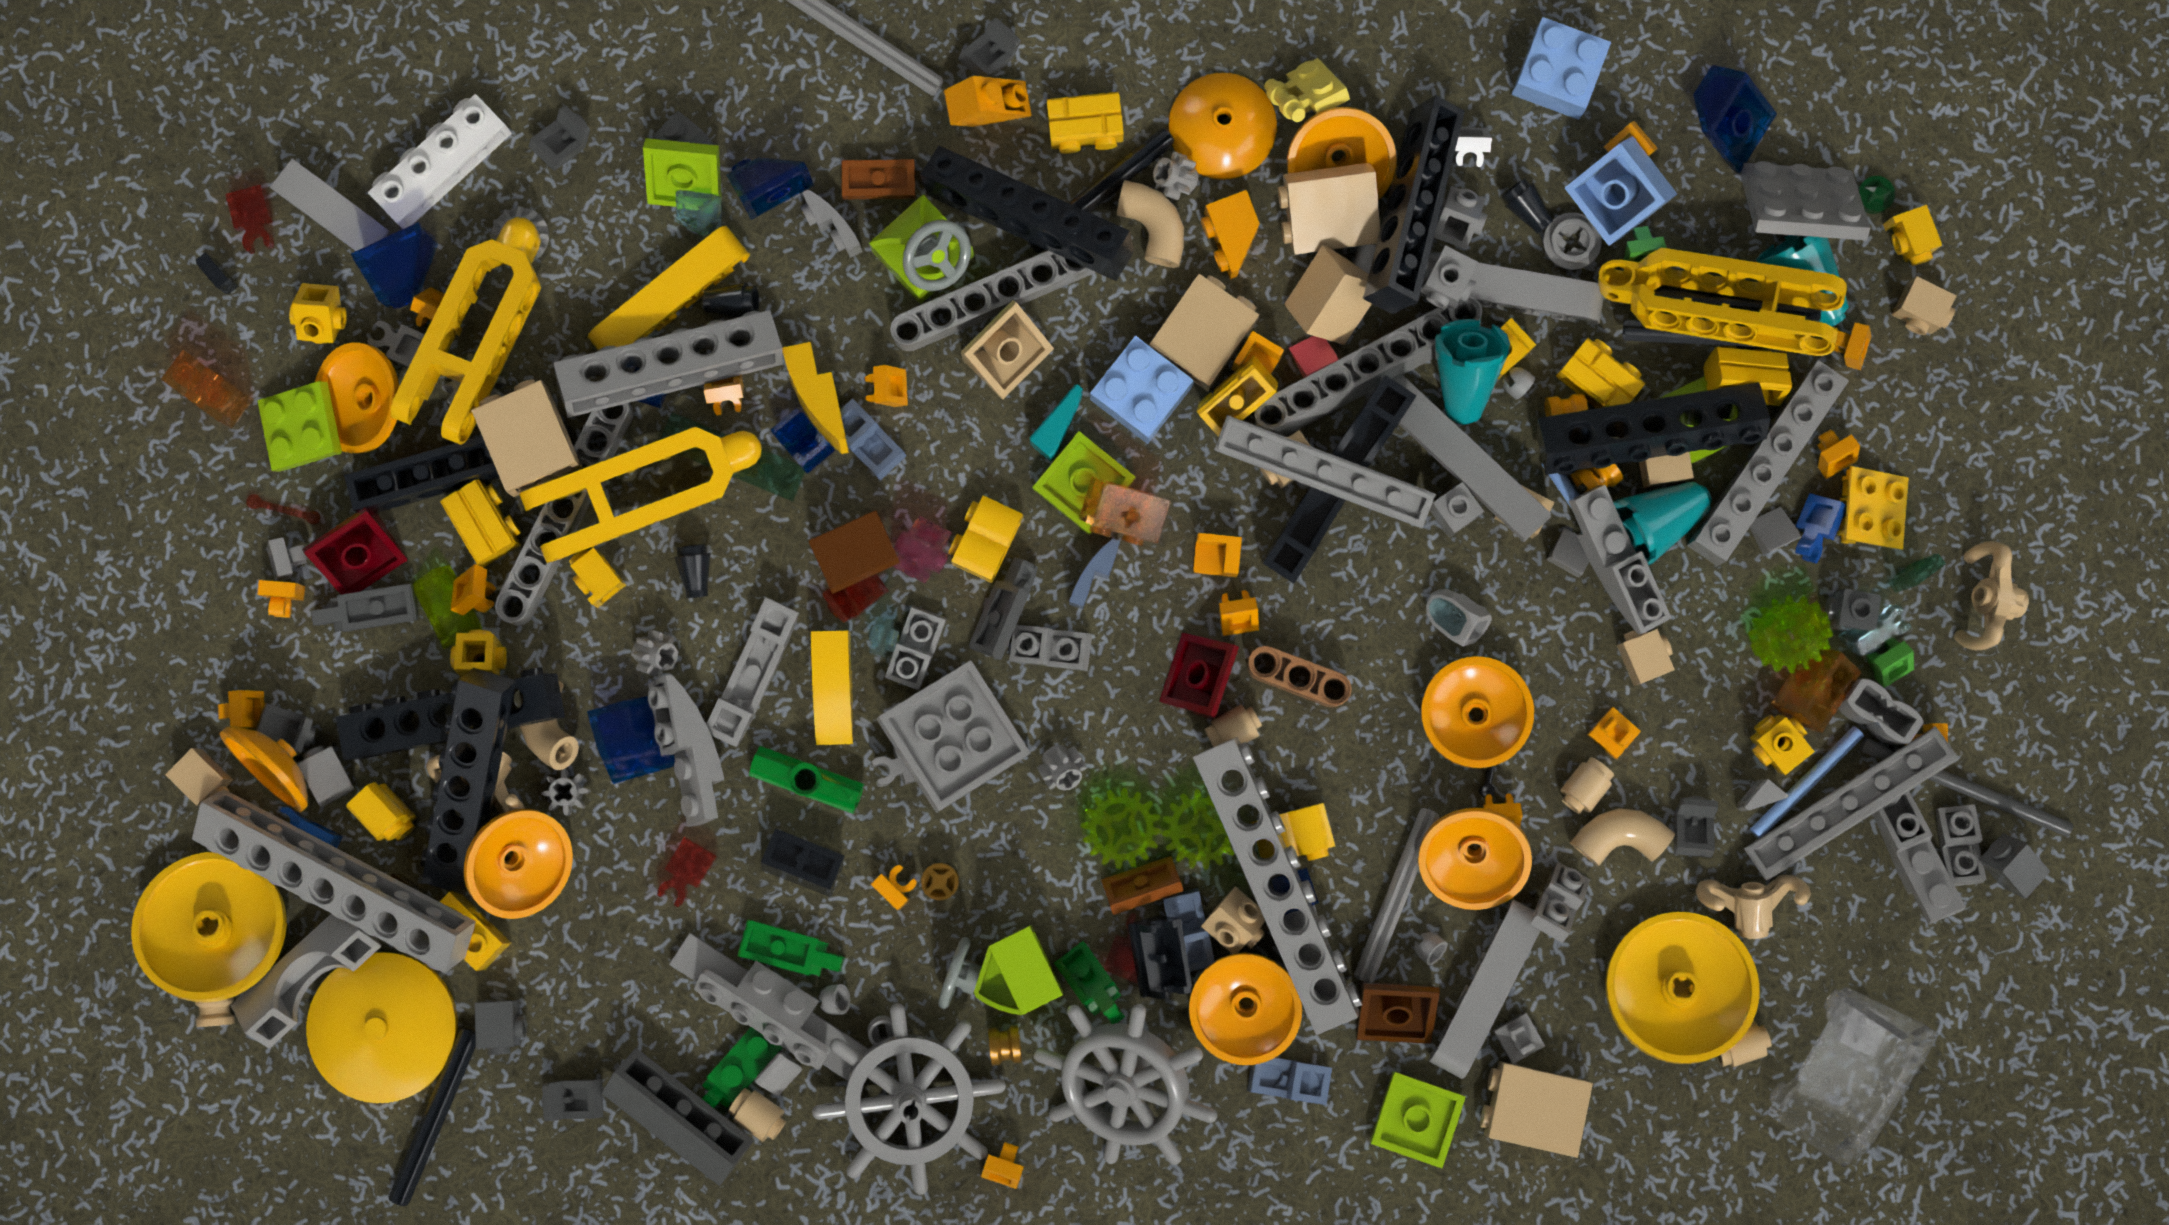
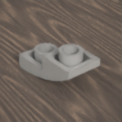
M810 190L802 192L806 204L800 207L809 225L817 223L821 232L835 227L829 233L839 252L846 249L850 258L862 253L859 241L842 216L817 194Z
M913 605L908 614L900 640L896 644L885 678L920 690L947 618Z
M1016 625L1012 634L1009 661L1088 671L1092 635L1081 632L1052 630L1044 627Z
M1975 804L1938 808L1936 810V822L1941 859L1953 884L1961 886L1983 883L1986 881L1984 866L1979 861L1981 858L1979 843L1983 839Z
M1557 861L1541 893L1530 925L1563 943L1570 934L1576 911L1584 902L1590 879L1583 876L1576 869L1569 868Z

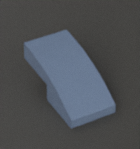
M853 398L840 410L848 448L879 480H882L907 455Z
M1112 539L1088 563L1072 592L1069 605L1080 609L1084 608L1094 575L1109 579L1120 546V540Z
M1199 889L1185 890L1162 898L1166 916L1181 918L1190 972L1207 968L1215 961L1209 933L1201 927L1205 921Z
M1275 1057L1267 1062L1251 1065L1247 1091L1326 1105L1332 1068Z

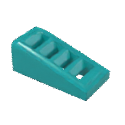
M1078 384L1071 388L1029 437L1030 445L1050 462L1055 458L1082 400L1083 389Z

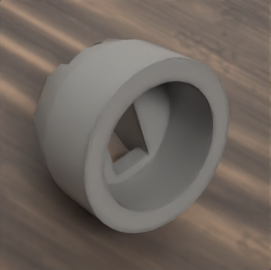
M1513 367L1509 370V373L1504 374L1502 383L1506 392L1517 400L1530 389L1535 381V377L1521 367Z
M1434 932L1422 933L1420 936L1424 940L1421 943L1415 941V952L1427 965H1433L1444 955L1448 943Z
M843 984L826 986L818 996V999L822 1000L820 1008L826 1014L841 1015L849 1010L850 993Z
M886 1015L877 1016L869 1023L867 1032L872 1045L893 1037L890 1017ZM879 1024H884L888 1036L880 1037Z

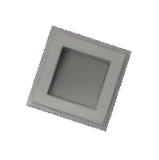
M1781 507L1757 517L1749 527L1763 555L1801 538L1799 531Z
M1566 528L1562 530L1546 559L1578 578L1583 575L1589 563L1577 534Z
M1761 779L1754 783L1736 806H1738L1737 809L1741 812L1750 811L1785 799L1788 795L1769 779Z
M781 1051L755 1078V1082L762 1088L779 1096L803 1069L785 1051Z

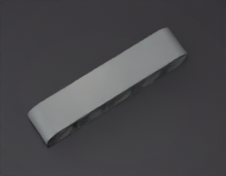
M1510 899L1505 908L1508 911L1504 919H1499L1488 940L1492 942L1486 953L1482 952L1471 973L1475 976L1470 986L1465 985L1455 1005L1457 1011L1453 1019L1448 1018L1438 1038L1440 1044L1436 1052H1431L1428 1059L1429 1062L1461 1079L1469 1072L1540 933V930L1530 925L1535 910L1514 899Z

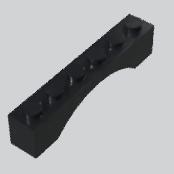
M1388 376L1381 377L1331 454L1368 468L1417 395ZM1309 487L1261 563L1288 581L1295 583L1346 500Z

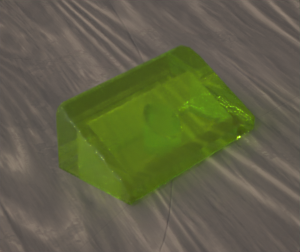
M451 565L434 568L413 583L414 592L443 649L456 643V633H469L470 630L483 629L473 608L463 616L451 611L453 582L457 578Z

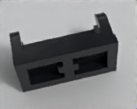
M775 828L762 858L761 867L762 871L831 897L837 877L842 871L845 855Z
M1158 915L1128 924L1140 997L1168 999V993L1187 994L1192 992L1193 987L1181 918Z

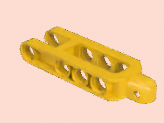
M521 217L510 219L503 225L496 241L491 239L466 250L394 396L391 405L392 418L411 425L423 401H428L440 375L461 384L444 417L441 435L443 438L460 445L468 440L476 425V420L471 410L479 407V402L490 396L541 290V285L532 266L541 243L540 234L533 222ZM502 264L511 266L514 275L472 361L470 362L447 353L455 336H460L462 332L460 326L471 303L475 304L478 299L476 293L486 272H491L493 268Z
M1662 247L1648 254L1640 262L1627 260L1608 261L1601 266L1598 277L1599 290L1604 298L1613 302L1631 304L1632 313L1645 328L1813 356H1824L1833 352L1838 335L1837 328L1834 329L1826 323L1805 320L1806 316L1776 312L1778 303L1822 311H1833L1843 306L1847 291L1846 282L1833 274ZM1672 266H1677V267H1680V268H1682V269H1684V270H1676V269H1672L1671 267H1672ZM1621 267V268H1623L1624 270H1623V271H1620V270H1616L1615 268ZM1708 272H1715L1722 276H1713L1708 274ZM1745 278L1756 279L1759 282L1747 281ZM1666 285L1760 300L1763 303L1760 311L1755 312L1730 308V304L1725 303L1718 306L1693 302L1692 298L1687 297L1681 300L1654 295V290ZM1820 290H1828L1834 294H1826L1820 292ZM1811 336H1818V337H1822V338H1824V339L1814 338V337H1811Z
M693 427L519 493L525 510L529 511L556 499L560 500L587 490L599 523L541 545L540 548L545 561L550 563L722 498L732 474L751 467L761 457V442L757 436L747 431L735 432L720 438L698 427ZM694 447L705 451L713 470L709 482L622 515L613 516L601 486L602 482L625 473H632L636 469L660 460L664 461L673 455Z

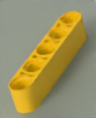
M727 226L718 228L595 326L588 334V339L597 350H600L606 346L620 347L632 344L640 338L647 337L655 329L660 331L677 317L676 313L684 306L688 308L700 299L706 288L711 284L716 286L734 271L733 267L740 261L746 262L750 253Z

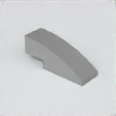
M294 159L290 160L270 186L278 195L367 260L390 232Z

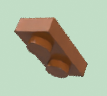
M842 160L843 200L916 199L915 160Z
M1172 856L1101 880L1113 915L1184 891Z

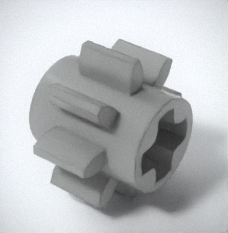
M1173 151L1171 159L1162 157L1156 164L1153 172L1154 181L1157 183L1155 189L1163 192L1164 196L1179 200L1181 193L1189 195L1198 182V172L1194 168L1196 162L1187 159L1186 155Z
M649 629L648 637L636 638L637 641L633 646L631 656L638 662L636 666L637 671L660 678L662 670H673L679 651L672 644L674 641L673 636Z
M1062 745L1049 748L1043 754V764L1037 767L1050 790L1055 786L1060 790H1070L1076 787L1082 779L1080 771L1087 769L1075 746L1067 750Z
M563 769L559 779L548 776L547 780L551 783L549 791L542 792L543 796L550 797L553 801L548 809L554 811L559 806H563V813L566 816L571 815V806L576 805L584 809L586 806L581 801L582 796L591 792V789L582 788L580 785L584 775L578 774L573 779H570L568 769ZM561 785H572L570 793L573 797L571 800L560 799L563 794L559 789Z

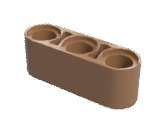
M1258 647L1247 659V670L1252 678L1320 705L1331 708L1338 707L1345 703L1351 695V683L1343 674L1273 647ZM1261 654L1270 656L1274 662L1272 672L1267 674L1258 672L1254 666L1255 657ZM1300 667L1307 672L1308 683L1305 686L1296 687L1290 682L1289 672L1292 668ZM1334 680L1342 686L1343 694L1339 700H1330L1324 694V685L1327 681Z

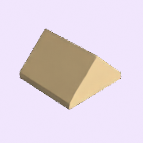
M1323 244L1284 305L1306 334L1345 345L1372 305V303L1363 299L1369 274Z
M1012 300L961 351L963 361L1001 399H1004L1054 348L1018 303Z

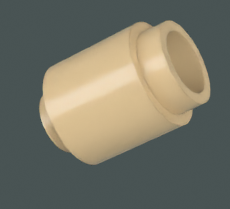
M1242 704L1210 721L1212 725L1204 730L1214 747L1235 737H1238L1240 743H1248L1259 737L1257 729L1262 724L1252 707L1245 710Z
M1590 757L1586 763L1581 762L1560 789L1561 793L1565 796L1562 802L1578 814L1582 810L1590 813L1611 787L1610 780L1613 778L1614 773L1593 757Z
M1753 1020L1742 1039L1727 1052L1717 1056L1722 1067L1727 1065L1736 1067L1766 1057L1768 1055L1767 1048L1772 1046L1767 1029L1764 1025L1758 1027L1757 1023Z
M744 1088L728 1110V1113L734 1117L733 1121L762 1142L767 1137L774 1140L786 1123L782 1119L785 1111L756 1090L751 1092Z

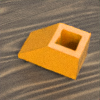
M971 76L944 90L950 125L976 127L1032 116L1025 81Z
M1247 190L1205 205V217L1201 218V224L1208 239L1214 237L1218 250L1214 252L1217 266L1220 272L1227 271L1230 280L1238 276L1260 224Z

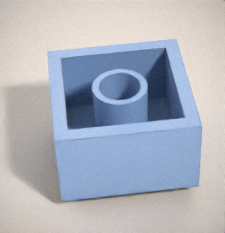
M1542 17L1535 30L1511 95L1579 120L1588 106L1611 42Z
M1633 136L1619 143L1565 187V190L1608 246L1624 237L1677 195L1676 191Z
M1135 335L1090 392V400L1148 444L1191 390L1194 380Z

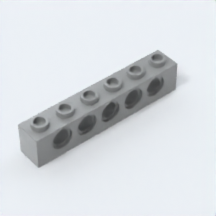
M768 310L764 312H747L739 318L727 321L714 320L705 326L690 330L687 328L677 329L669 335L657 338L643 337L632 344L620 347L606 346L595 353L583 356L569 355L553 364L567 418L780 366L783 365L782 345L771 311ZM737 340H743L747 342V344L743 346H736L732 343ZM700 349H709L712 351L707 355H701L696 353ZM668 357L676 359L675 362L670 364L660 362ZM630 366H636L640 368L638 371L633 373L624 371L626 368ZM594 375H600L604 377L602 380L596 382L588 380V378Z
M1819 360L1807 367L1769 423L1767 439L1756 442L1711 508L1709 514L1688 542V547L1716 566L1728 560L1849 382L1848 379Z

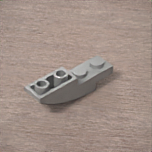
M1598 485L1569 500L1568 502L1582 531L1577 537L1591 566L1616 607L1636 633L1643 634L1671 619V615L1642 551L1635 552L1606 485Z
M672 674L664 675L648 683V702L653 709L656 725L654 731L655 739L659 744L661 756L673 754L675 756L674 772L679 780L682 794L681 809L686 816L687 827L698 826L718 818L712 785L723 781L724 775L713 738L697 706Z
M1910 791L1873 813L1897 873L1908 895L1913 894L1928 925L1963 911L1966 906L1931 842L1933 835Z

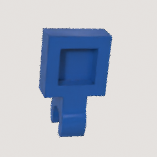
M1809 493L1795 526L1804 532L1796 546L1795 553L1803 555V560L1817 564L1823 550V538L1834 540L1846 512V505L1841 501Z
M281 807L280 811L289 816L290 824L338 848L343 838L342 835L301 816L299 812L290 807Z

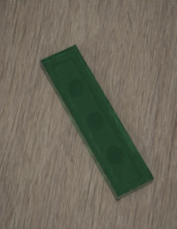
M672 412L661 439L693 427H698L720 438L727 436V434ZM694 447L677 454L711 468L705 451L700 448ZM762 449L761 457L754 465L733 473L732 477L794 502L807 467Z

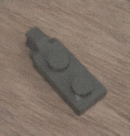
M1013 558L1007 575H1005L1002 581L996 580L969 643L970 649L1002 660L1034 583L1038 569L1037 566L1026 560Z
M413 584L337 595V598L330 599L331 608L311 611L313 626L334 623L335 632H350L419 620Z

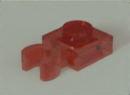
M257 185L225 194L234 229L238 232L246 231L242 238L244 249L250 254H254L255 248L253 243L258 237H263L264 245L268 249L274 248L273 237L264 229L265 224L273 223L265 188L262 185Z
M684 837L665 868L674 876L671 880L665 881L660 885L657 896L664 897L667 890L673 887L678 891V898L674 906H682L688 896L686 889L688 884L699 888L718 856L689 838Z
M1134 913L1130 914L1127 919V930L1128 924L1133 923L1136 919V914ZM1128 933L1127 938L1116 935L1103 967L1107 972L1137 983L1130 935Z

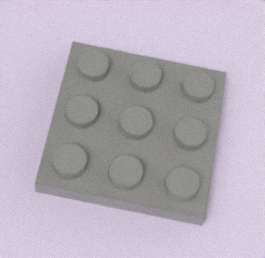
M1760 161L1755 164L1743 163L1741 179L1755 232L1867 240L1870 225L1851 170H1846L1842 167H1830L1828 169L1811 168L1804 164L1782 166L1766 161Z
M971 660L876 719L936 813L1031 754Z

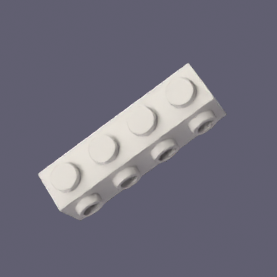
M476 94L470 99L465 98L461 100L453 109V115L444 123L435 124L427 132L426 139L417 148L412 147L405 151L399 159L400 163L390 172H384L379 175L372 184L373 188L368 191V194L404 231L409 229L512 134L507 126Z

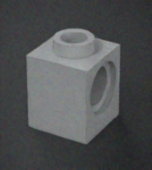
M1461 482L1434 501L1429 510L1448 537H1451L1484 513V510L1464 482Z
M323 746L315 747L302 755L304 760L297 763L320 807L355 790L332 746L324 749Z

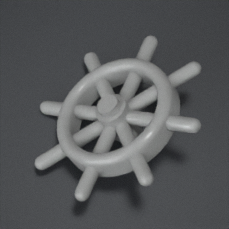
M895 1003L890 1008L893 1037L876 1043L863 1055L840 1038H835L831 1041L830 1049L853 1066L846 1085L845 1101L816 1105L812 1109V1115L818 1120L847 1116L853 1134L863 1146L847 1168V1175L850 1178H858L874 1156L890 1163L910 1165L914 1192L918 1195H923L928 1190L925 1163L944 1155L956 1144L979 1160L987 1157V1148L965 1132L972 1116L973 1097L1002 1093L1006 1088V1084L1002 1079L971 1082L963 1062L955 1054L956 1049L971 1031L972 1026L969 1021L961 1020L945 1041L941 1043L927 1036L908 1034L905 1008L902 1004ZM911 1053L931 1057L914 1080ZM896 1055L899 1082L877 1065L885 1059ZM943 1066L949 1071L956 1084L927 1089ZM867 1077L889 1093L888 1095L861 1098L862 1088ZM957 1100V1107L952 1120H949L929 1105L931 1103ZM892 1109L875 1132L869 1127L863 1116V1113ZM921 1118L939 1130L941 1134L928 1142L922 1143ZM901 1121L905 1123L908 1146L887 1141Z
M1136 1004L1132 1007L1129 1024L1115 1023L1112 1025L1108 1023L1093 1027L1078 1005L1069 1006L1067 1015L1081 1036L1072 1046L1067 1056L1045 1048H1038L1033 1053V1057L1037 1062L1062 1071L1061 1084L1067 1102L1053 1107L1049 1111V1118L1054 1122H1059L1075 1115L1089 1130L1107 1139L1104 1160L1108 1164H1113L1118 1160L1121 1144L1136 1146L1154 1142L1170 1164L1177 1165L1180 1163L1182 1155L1168 1134L1175 1128L1182 1115L1184 1114L1207 1123H1213L1217 1119L1216 1110L1189 1100V1082L1184 1068L1199 1062L1203 1057L1202 1050L1198 1047H1192L1175 1054L1164 1041L1143 1029L1146 1008L1142 1004ZM1108 1047L1124 1049L1122 1060L1119 1063ZM1093 1052L1104 1069L1084 1063V1057L1088 1053ZM1162 1078L1167 1092L1146 1084ZM1084 1079L1103 1086L1089 1092ZM1108 1101L1113 1105L1112 1113L1105 1110L1099 1104ZM1145 1101L1165 1107L1167 1110L1162 1115L1155 1117ZM1129 1106L1140 1121L1126 1120Z

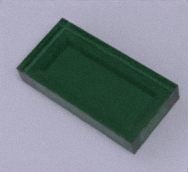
M1939 553L1915 560L1890 578L1888 584L1895 593L1915 587L1946 565V562Z

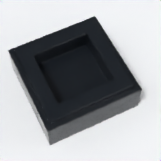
M206 252L196 259L198 267L214 286L223 293L230 294L239 287L218 261Z

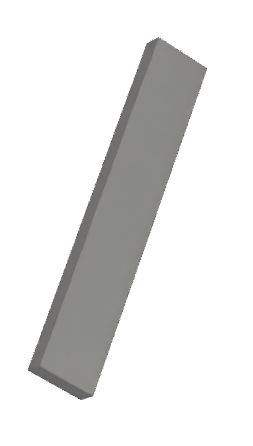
M1400 373L1391 378L1417 395L1399 422V425L1460 483L1464 482L1469 491L1523 542L1551 517V513L1406 377ZM1374 388L1369 390L1367 394L1370 395Z
M1229 415L1226 416L1214 448L1217 452L1419 528H1423L1436 495L1428 490Z
M1935 726L1910 742V744L1902 747L1748 845L1744 850L1765 881H1768L1958 760V756Z
M689 933L669 964L695 982L698 981L702 971L707 968L735 987L740 984L749 971L692 933ZM814 1012L811 1013L801 1028L829 1048L833 1039L840 1038L862 1055L869 1049ZM832 1050L823 1064L847 1081L853 1069V1066Z

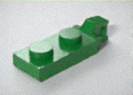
M750 919L747 920L737 955L808 976L811 974L820 976L822 968L840 972L845 960L843 956L827 952L829 943L820 941L821 939Z
M1084 940L1054 962L1089 1013L1091 1012L1096 1016L1102 1011L1112 1025L1125 1018L1114 1002L1121 996L1118 991L1119 988Z
M751 1027L706 1077L708 1079L702 1086L708 1092L702 1100L712 1108H715L719 1103L727 1108L744 1088H748L755 1078L783 1047L771 1044L764 1038L763 1034Z

